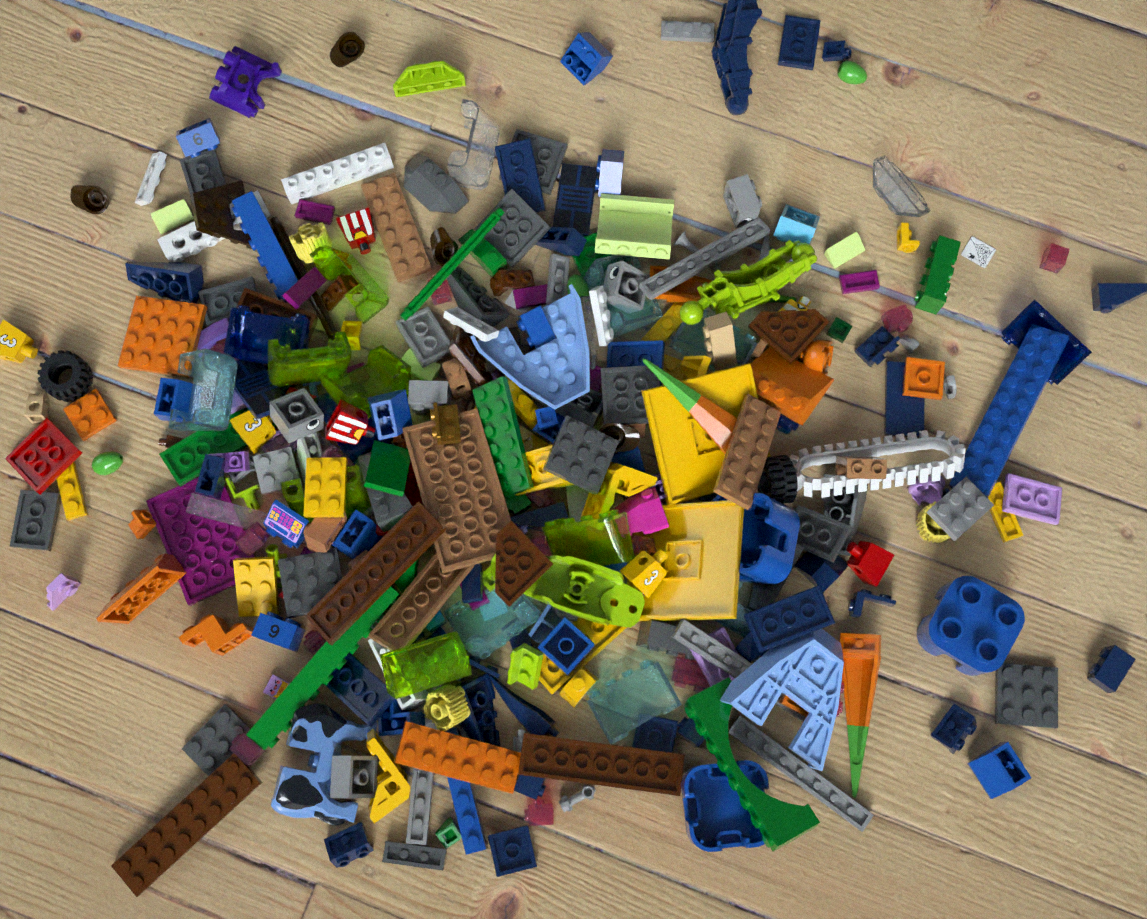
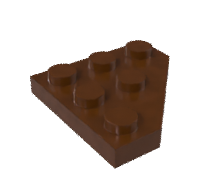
M808 309L807 311L784 310L780 312L761 311L748 325V328L791 364L830 321L816 309Z
M456 325L449 345L451 355L461 362L463 369L473 376L478 386L491 382L493 377L490 371L486 372L484 364L486 360L477 351L471 340L473 334L465 332L463 328Z
M512 521L496 534L495 593L510 607L553 565Z

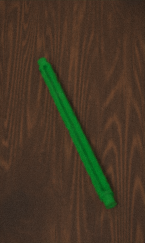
M498 207L495 212L488 216L481 226L455 252L451 259L444 264L419 294L404 308V311L400 314L404 321L414 315L485 235L500 221L501 216L504 214L501 208Z

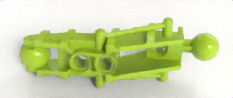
M788 240L785 243L786 246L776 250L771 249L768 256L749 267L744 263L740 266V270H717L714 272L715 279L709 284L704 282L702 287H697L701 299L697 302H685L681 306L680 318L688 325H695L702 320L703 311L710 307L715 312V315L727 312L728 316L737 319L739 313L763 303L766 304L770 301V298L777 301L780 298L777 291L788 282L791 284L795 282L797 277L805 271L808 272L811 269V265L817 261L814 248L806 242H791Z

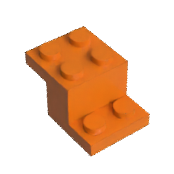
M208 614L201 618L200 623L196 626H190L183 630V634L179 636L182 644L195 647L205 640L213 653L223 656L252 637L254 629L244 623H237L229 628L223 618L214 614Z

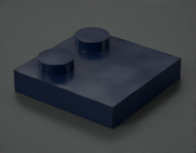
M528 825L487 835L496 877L537 867Z

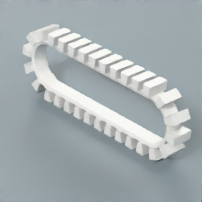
M925 430L919 431V439H917L916 432L908 433L907 440H905L904 434H897L895 442H893L892 435L884 436V444H881L880 437L872 438V445L870 446L868 439L860 440V447H857L856 441H849L848 449H845L844 442L836 443V451H833L832 444L824 445V452L822 453L821 446H814L812 454H809L807 449L804 448L799 450V457L792 454L789 458L797 474V491L803 486L804 496L812 497L813 490H821V497L823 498L830 497V489H833L834 496L842 495V487H845L846 494L854 493L855 485H858V492L867 491V483H870V490H878L879 482L881 481L882 487L885 489L891 488V480H894L895 487L903 486L904 478H906L907 485L916 484V476L919 478V483L928 482L929 474H931L932 482L939 481L940 473L942 472L946 479L954 477V470L960 473L963 469L965 446L964 444L959 445V438L954 435L947 441L945 440V432L937 430L936 437H929L928 431ZM928 449L941 450L950 456L942 461L887 468L886 479L846 478V475L813 478L801 473L804 468L809 466L835 463L836 456L880 457Z

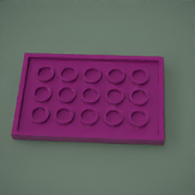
M199 477L181 487L177 486L146 500L167 554L174 555L187 572L178 582L189 606L235 586L233 564L235 558L256 557L226 484L224 485L221 499L202 496L195 492Z

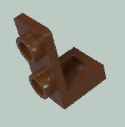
M499 270L490 279V287L494 296H501L509 288L535 286L531 270Z
M357 274L339 275L321 295L326 309L332 311L346 295L361 294L364 288Z

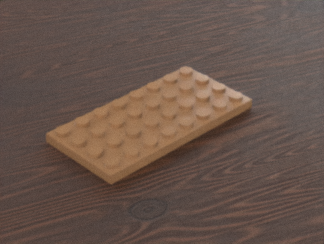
M478 409L458 413L461 443L438 445L437 438L433 439L432 427H435V421L402 428L423 505L446 528V531L434 542L442 574L492 560L496 554V534L511 521Z

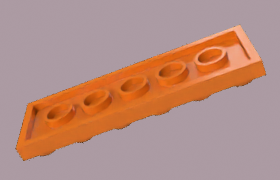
M406 721L394 763L513 794L521 752Z

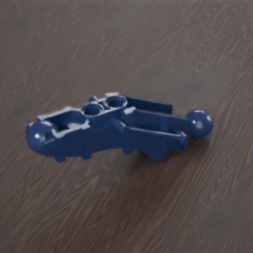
M728 0L727 3H724L715 44L711 51L718 77L721 79L720 87L723 92L725 106L731 115L745 113L749 106L748 96L753 93L752 89L749 88L750 77L753 73L752 69L748 67L747 45L752 44V37H749L751 30L763 14L762 9L758 8L756 0Z

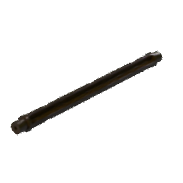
M272 217L270 219L272 229L282 245L297 278L300 280L307 271L302 261L298 258L282 223L279 222L277 217ZM316 291L308 299L320 319L328 338L332 340L333 344L340 342L339 333Z

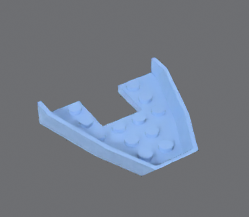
M572 284L569 285L570 294L542 308L556 336V339L523 355L507 326L499 330L497 338L486 342L481 340L477 342L474 335L471 336V340L479 353L521 389L553 409H557L590 392L589 346L581 299Z
M819 629L771 648L729 684L720 701L732 705L754 723L762 726L781 693H784L809 712L788 748L807 761V766L823 771L839 706L844 665L842 645L825 630Z

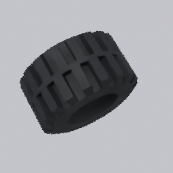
M60 350L58 354L53 352L51 357L46 356L44 358L46 360L44 363H40L41 370L37 372L40 375L38 382L41 383L42 389L57 400L69 402L70 399L71 401H76V397H83V393L89 391L88 386H92L93 382L90 381V379H93V374L90 373L92 371L82 358L71 351L66 350L64 352ZM72 368L71 378L66 383L59 384L60 374L64 370Z
M788 456L767 457L757 487L759 493L765 494L782 504L794 502L797 495L798 481L795 467Z

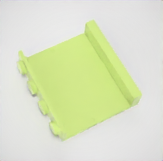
M601 193L595 253L670 259L674 200Z

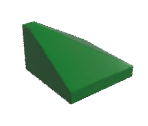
M451 817L435 832L445 849L462 839L461 833Z

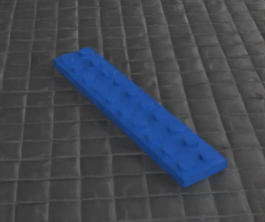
M1035 324L1031 325L965 453L963 469L960 473L955 472L949 484L950 488H954L967 477L987 498L989 497L1069 340L1068 335Z

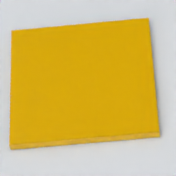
M751 363L680 381L736 418H738L746 395L750 394L758 399ZM665 385L642 390L667 505L715 493L713 489L725 457L724 453Z
M729 500L662 505L669 527L650 534H644L643 531L633 532L631 538L629 562L642 551H646L649 555L653 556L660 548L668 555L667 559L661 564L667 571L666 576L649 598L643 594L645 604L639 621L736 619L744 508ZM627 579V585H629V586L635 588L636 590L640 591L635 585H633V584ZM632 605L629 606L630 613L635 612V607Z

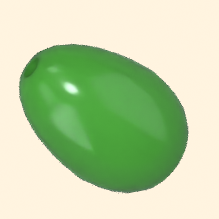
M853 61L842 62L837 72L840 80L848 84H862L867 79L865 69Z
M572 275L568 280L567 294H570L569 285L572 284L581 299V304H583L590 295L588 284L580 275Z
M114 451L100 453L93 459L92 468L99 475L112 474L121 467L123 456Z

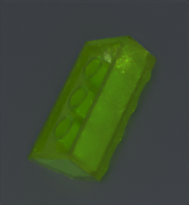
M457 631L380 654L387 692L395 699L472 675L469 656Z

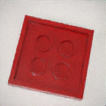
M46 418L5 460L41 495L82 452L51 420Z

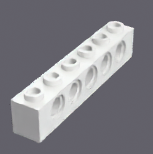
M382 143L281 179L292 205L298 203L299 199L306 200L387 171L394 168L386 144Z
M258 190L253 192L266 218L270 217L271 214ZM231 203L229 206L231 217L235 219L233 222L234 230H242L240 224L243 222L240 217L236 218L232 210L234 204ZM194 221L157 240L169 262L180 263L184 258L196 255L207 247L215 246L219 241L226 238H217L196 231ZM202 235L200 239H196L197 236Z

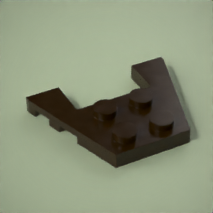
M243 181L191 194L190 199L196 231L217 238L223 237L229 239L231 243H240L246 245V248L252 249L248 242L251 240L249 234H244L243 230H234L228 198L236 199L245 195Z

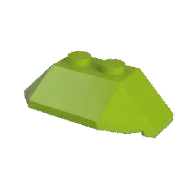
M432 61L426 64L408 66L394 83L393 89L395 97L462 87L466 86L464 73L445 61Z

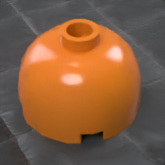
M828 340L812 341L806 350L801 353L800 359L803 361V364L809 369L827 375L828 372L825 371V368L831 366L833 346L830 345L833 342Z

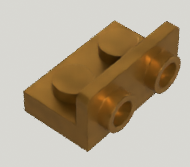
M433 402L434 409H430L431 421H435V427H432L433 439L437 438L438 445L461 443L457 404L438 406L437 402Z

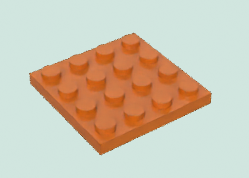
M136 296L117 366L124 369L190 378L207 306Z

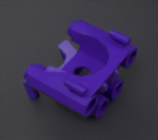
M234 46L232 51L228 50L224 57L223 64H225V67L220 66L217 70L215 79L220 82L218 86L214 85L209 99L248 118H255L258 109H264L266 105L262 97L257 94L258 85L266 78L274 79L280 76L282 70L278 63L267 62ZM239 75H247L249 81L246 84L240 83L238 81ZM249 97L251 98V100H252L255 104H253V103H251V102L248 101V100H249Z

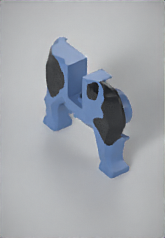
M319 703L310 704L296 710L292 718L291 731H289L286 745L315 752L314 755L310 754L308 766L311 767L310 771L280 766L273 798L271 799L273 810L281 815L293 818L316 817L331 825H341L345 820L354 823L358 803L354 801L338 802L330 798L332 756H342V742L367 740V733L373 728L376 731L378 722H375L372 727L366 723L357 724L346 720L327 705Z

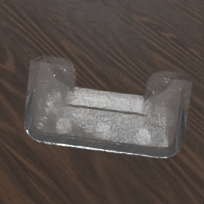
M463 99L461 113L465 117L464 127L470 129L466 151L456 150L451 153L447 167L450 177L458 186L482 190L489 184L496 153L495 146L498 144L500 129L498 124L475 101Z

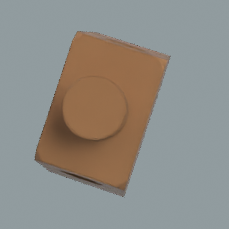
M455 358L442 363L454 399L457 400L473 394L461 362ZM465 385L460 389H456L458 386Z

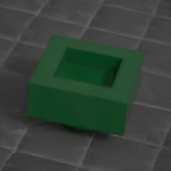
M836 317L826 335L843 344L853 326Z

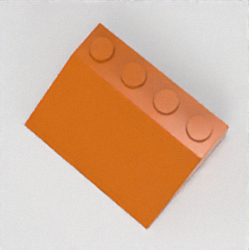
M770 347L751 363L758 400L781 412V415L802 426L834 381L833 378L809 369L805 364L797 360L789 364Z
M159 555L150 567L144 568L135 580H131L125 585L126 588L110 598L111 601L104 606L96 618L97 621L129 624L187 572L174 555Z

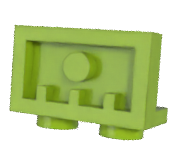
M526 643L513 649L510 655L511 662L507 673V683L512 685L518 681L532 690L538 687L544 653Z

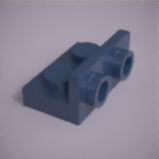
M881 326L855 350V353L869 367H872L874 364L878 366L886 358L884 355L888 351L892 353L899 346L897 343L901 338L899 336L895 338L887 329Z
M953 704L931 733V737L948 748L950 753L954 754L963 748L966 737L975 732L977 728L976 719L961 707Z
M362 822L324 839L329 860L336 868L345 867L351 861L364 858L374 851L373 846L369 843Z

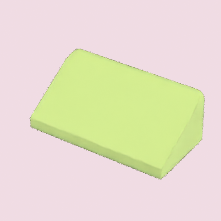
M185 199L151 213L160 234L194 220Z
M855 232L829 247L824 255L835 269L864 252L865 248L859 234Z
M411 349L407 350L397 365L399 368L423 381H433L441 369V365L437 362L422 368Z

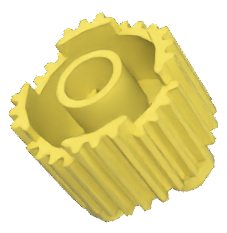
M323 222L314 226L311 223L299 226L298 233L292 234L289 237L298 258L304 260L305 263H312L316 257L328 256L332 252L331 247L333 244Z
M934 501L919 512L916 526H918V533L923 540L932 541V543H942L951 537L926 513L937 503Z
M447 684L428 693L425 705L422 708L424 710L423 714H425L424 717L432 720V723H435L436 728L440 731H447L463 722L470 715V709L467 706L468 702L464 698V689L461 686L455 687V685Z

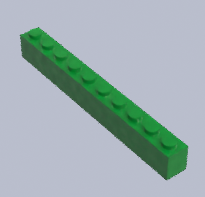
M390 586L333 645L326 641L246 735L263 750H266L268 747L272 749L280 740L278 735L282 731L286 733L291 727L294 712L304 707L309 699L313 701L319 695L320 691L318 689L322 684L326 686L334 677L332 672L336 668L340 670L347 662L344 658L349 653L352 655L360 647L358 642L362 637L367 639L373 630L371 627L375 622L379 623L386 614L384 613L389 606L392 607L398 600L400 593Z

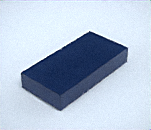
M481 563L475 564L462 581V602L464 604L483 601Z

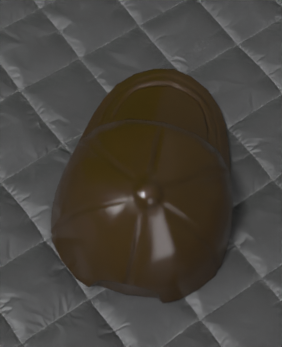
M355 32L344 33L330 51L331 62L337 67H344L356 61L364 52V40Z
M75 185L71 189L70 197L72 203L91 214H101L109 206V195L98 186Z
M444 227L436 229L431 234L430 243L434 261L437 265L443 267L459 249L458 245L450 238Z
M607 423L599 429L600 432L619 441L614 453L631 451L639 444V432L632 427L618 423Z

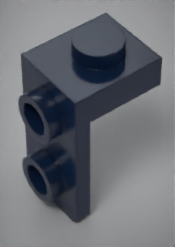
M860 589V591L854 593L853 599L849 600L848 611H850V617L858 618L861 616L864 600L890 607L896 605V600H892L889 595L880 594L876 596L872 595V591Z
M471 655L469 658L464 656L461 664L456 665L452 672L455 674L453 678L461 683L471 665L497 679L501 675L497 673V668L489 664L487 667L480 665L481 660Z

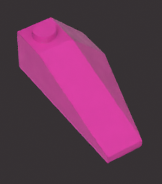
M653 487L634 494L610 510L603 530L590 525L586 526L590 541L611 539L618 534H625L626 537L632 536L633 532L643 531L644 534H650L668 528L669 524L656 488Z

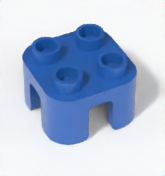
M754 493L751 508L748 510L744 509L739 582L778 584L785 580L791 572L800 528V519L794 509L762 493ZM718 495L712 501H725L728 499Z
M961 576L943 585L935 596V599L939 602L934 611L925 616L918 626L917 639L920 646L933 656L945 654L956 660L958 664L955 669L968 676H977L999 669L1024 626L1025 615L1022 607L1012 598L973 576Z
M749 760L736 761L738 767L752 784L764 793L765 790L769 789L767 774L758 763ZM717 763L691 767L682 777L681 793L686 833L689 840L695 846L707 852L723 851V848L731 847L754 848L764 845L762 833L759 828L757 829L753 825L750 813L742 807L736 790H732L728 783L729 778L725 772L719 769Z

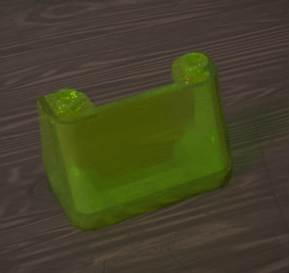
M335 332V339L333 341L332 339L328 340L327 347L291 350L289 344H286L285 347L281 346L278 343V339L268 340V376L270 382L275 386H287L343 378L346 375L352 357V350L346 333Z
M380 345L369 352L368 364L339 377V374L332 369L321 374V383L336 405H338L340 399L366 412L368 418L371 417L368 397L403 389L406 390L407 397L409 395L411 366L384 345Z

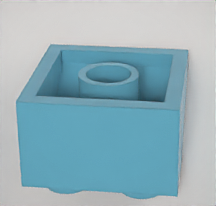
M786 204L773 236L783 242L790 240L791 242L800 241L810 244L820 216Z

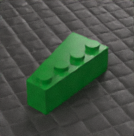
M939 235L936 241H932L929 251L932 253L930 257H927L924 268L927 269L919 281V284L922 286L920 290H917L914 301H917L915 308L936 315L946 303V294L951 284L949 281L954 272V268L951 266L957 260L960 241Z

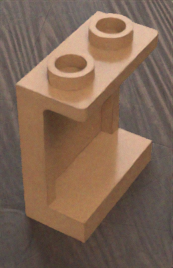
M836 456V475L838 476L846 475V478L886 479L887 459L866 456Z

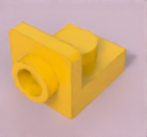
M901 222L897 229V250L905 253L916 251L920 245V241L911 240L912 231L909 230V223Z
M343 321L340 333L342 349L361 350L362 321Z

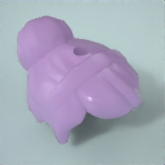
M928 476V482L919 483V478H916V484L908 485V492L919 506L921 502L932 504L934 501L937 502L942 498L945 480L940 476L939 481L932 482L931 476Z

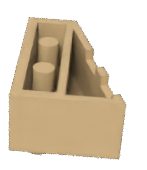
M727 312L704 318V327H702L704 348L707 352L706 356L711 358L710 365H713L715 372L736 366L737 358L733 326Z

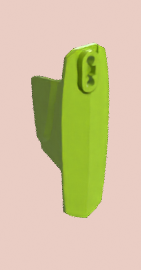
M496 554L493 556L490 565L493 581H495ZM546 556L553 565L523 593L556 609L595 623L629 628L639 622L645 604L642 592L623 583L624 577L620 572L572 556ZM615 599L618 605L615 607L611 606L610 600ZM629 606L635 607L634 613H630Z

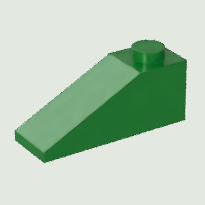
M473 229L469 230L458 239L459 243L463 245L475 231ZM484 238L470 252V255L491 278L499 270L508 269L506 259Z

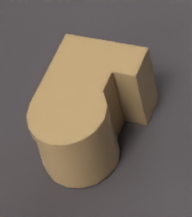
M46 393L28 395L24 415L32 424L42 423L46 418L49 419L47 414L49 408L48 395Z

